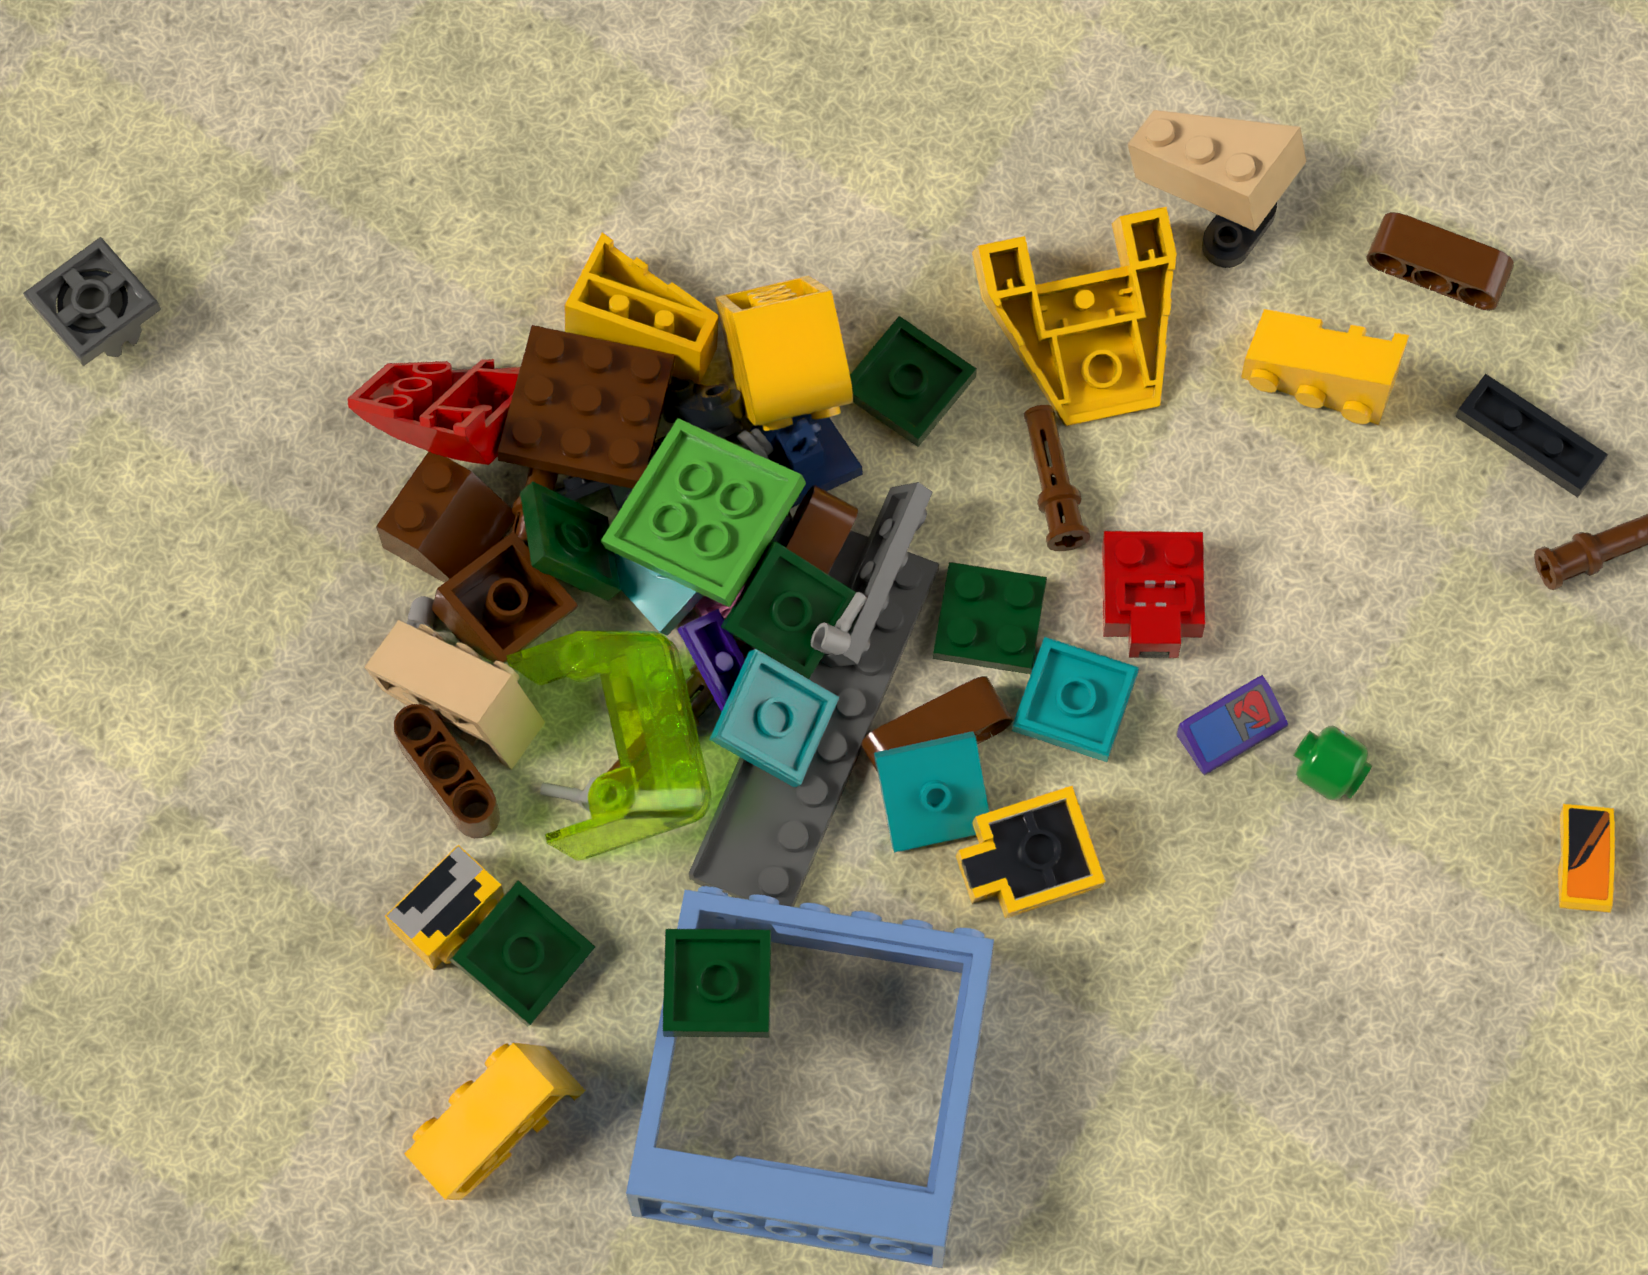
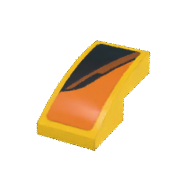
M1563 804L1560 814L1559 908L1611 913L1615 865L1614 808Z

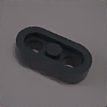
M1277 202L1256 231L1216 214L1207 226L1202 241V250L1207 260L1222 268H1231L1241 264L1274 221ZM1230 235L1235 241L1233 243H1224L1219 237Z
M690 379L678 380L669 384L662 411L666 422L675 423L678 418L702 428L728 426L740 420L746 413L739 390L729 388L726 384L713 386L696 384Z

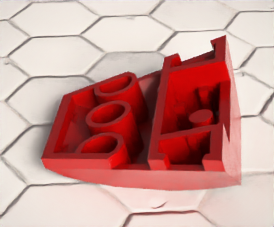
M482 359L472 369L452 370V365L448 361L387 363L347 398L348 407L364 421L398 440L443 457L490 465L498 457V448L520 367L495 368L494 359Z

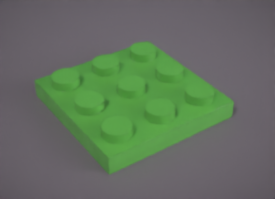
M677 418L601 542L606 549L727 607H731L806 485V482L801 474Z

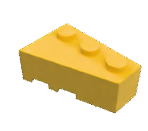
M602 232L565 303V332L674 354L675 362L671 376L680 379H690L696 384L701 383L717 350L719 315L673 282L669 285L648 271V264L638 257L632 260L614 247V240Z
M1264 309L1245 357L1241 378L1249 380V383L1260 391L1272 393L1278 390L1295 396V399L1304 406L1310 408H1321L1324 406L1339 411L1345 419L1353 423L1367 424L1371 422L1379 425L1396 381L1409 335L1394 333L1392 341L1365 336L1367 330L1362 326L1350 325L1348 333L1322 328V319Z
M514 1042L511 1045L508 1043L503 1044L485 1061L486 1071L475 1082L472 1080L467 1081L456 1089L448 1100L451 1106L438 1119L436 1117L429 1119L413 1134L412 1139L415 1143L404 1155L444 1200H462L512 1156L510 1150L532 1128L538 1133L550 1123L544 1115L565 1095H569L575 1101L586 1091L546 1046Z

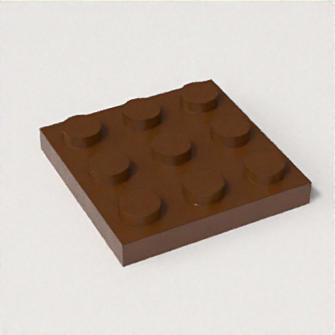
M532 325L500 440L498 461L634 489L650 463L674 367L675 355Z

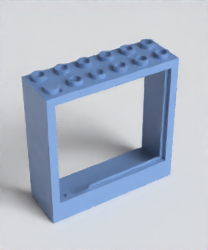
M702 886L698 888V891L685 890L677 929L771 930V942L962 973L928 1183L927 1187L743 1156H736L728 1160L656 1148L677 1037L663 1036L662 1004L626 1191L632 1216L943 1268L990 979L994 939L984 938V933L971 928H956L953 933L933 930V925L921 920L908 919L904 920L902 924L883 922L879 915L865 911H854L851 913V916L830 913L831 910L828 907L816 903H802L800 908L779 905V900L766 895H750L748 900L729 897L728 893L722 892V889L716 887Z

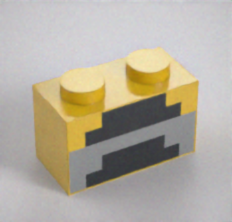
M457 845L385 917L390 930L434 970L442 961L445 964L451 963L449 959L504 896L502 885L463 848Z

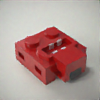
M1104 531L1102 541L1103 637H1128L1129 658H1179L1181 638L1203 637L1205 628L1203 532Z

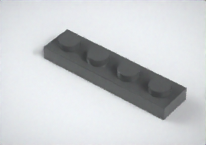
M919 482L890 487L847 585L851 590L865 595L867 600L848 631L851 636L848 650L839 655L832 653L824 654L820 660L830 668L858 664L870 647V635L875 623L889 604V591L896 575L904 568L908 560L907 550L913 536L922 526L927 516L926 507L933 492Z

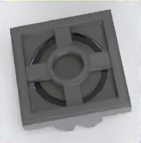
M99 237L23 293L27 302L83 367L103 352L111 357L122 355V344L126 341L133 346L137 344L142 332L140 325L161 310L158 301L102 237Z

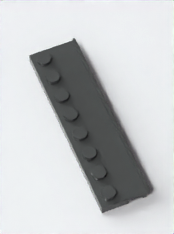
M850 530L828 575L847 586L868 537ZM908 552V560L904 568L896 575L889 591V604L878 617L870 635L871 644L865 656L855 665L830 668L821 661L818 663L809 680L839 696V700L800 786L792 787L741 757L739 758L690 868L689 879L693 880L695 884L720 888L722 892L728 893L732 897L747 900L750 895H766L779 900V905L794 907L861 752V742L870 731L939 571V563Z

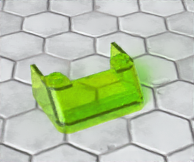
M576 631L507 656L510 667L537 685L548 684L565 677L576 682H587L600 677L620 768L603 773L597 777L589 789L588 805L591 819L545 834L548 845L574 860L580 861L695 823L706 815L712 802L711 788L679 651L670 639L656 631Z

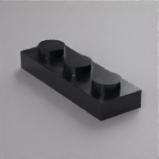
M1487 374L1482 377L1459 407L1456 418L1577 498L1605 463L1608 456L1606 452Z

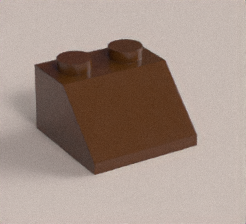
M428 452L381 518L376 528L384 549L445 583L503 540L513 526L516 516L513 514L512 508L472 471L447 457Z
M513 531L438 587L432 610L460 643L469 646L479 655L493 663L497 660L505 664L576 610L578 604L553 576L543 574L532 567L529 548Z

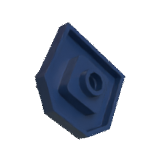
M811 414L791 417L793 424L784 428L764 431L763 425L752 426L750 429L751 432L757 428L773 447L774 451L768 455L769 460L803 476L806 485L791 508L801 503L803 497L813 485L829 491L863 475L862 465L830 417L812 419Z

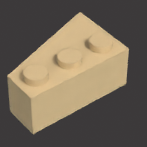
M1159 110L1152 111L1128 143L1135 178L1256 231L1307 162L1301 127Z
M398 620L364 667L382 691L407 706L411 704L428 706L436 713L440 720L463 731L460 739L472 746L475 745L478 739L489 744L500 758L499 762L511 770L545 723L517 683L520 677L512 668L497 660L492 665L483 661L477 652L463 643L457 642L455 646L444 642V639L436 631L423 624L415 628Z

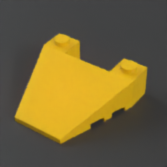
M1167 206L1119 216L1111 223L1121 266L1119 268L1036 285L1025 236L978 245L972 252L983 302L1064 426L1160 406L1167 348L1168 317L1170 316L1172 302L1173 271L1175 270L1177 256Z

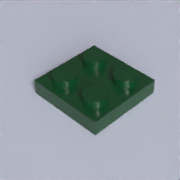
M898 316L850 374L853 403L919 447L976 378L977 368L901 316Z
M533 481L520 492L532 567L543 574L551 575L569 583L583 592H588L606 601H610L621 591L615 553L606 549L601 542L610 527L608 516Z
M772 542L721 625V628L754 649L759 650L809 679L825 654L811 646V639L815 629L824 622L835 627L838 619L841 618L856 592L778 542Z
M949 562L933 659L1031 675L1047 577Z
M517 880L449 960L528 1027L596 946Z
M665 929L663 1036L770 1038L771 930Z

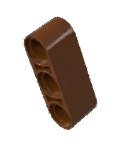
M1396 212L1384 215L1366 256L1369 265L1383 273L1385 271L1386 274L1428 290L1430 288L1431 291L1473 307L1475 305L1476 308L1487 311L1494 310L1498 306L1514 268V262L1511 257L1496 248Z
M816 485L811 486L792 518V528L783 546L828 574L856 520L858 508Z
M981 676L878 727L862 740L861 745L877 771L874 757L875 752L972 731L976 736L978 745L992 738V736L1003 732L1010 726L1013 719L989 678Z
M411 704L402 708L394 720V733L402 754L459 831L473 839L491 835L499 824L500 811L496 797L489 784L432 709L422 704ZM425 726L431 729L429 735L422 740L413 741L407 738L408 733L415 727ZM453 764L459 767L458 772L449 779H440L434 776L436 771L443 765ZM481 802L488 806L487 811L477 818H469L463 815L465 808L472 803Z

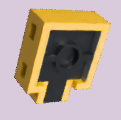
M1073 786L976 816L972 824L979 844L960 849L956 854L971 903L997 896L1005 919L1099 889L1106 882Z

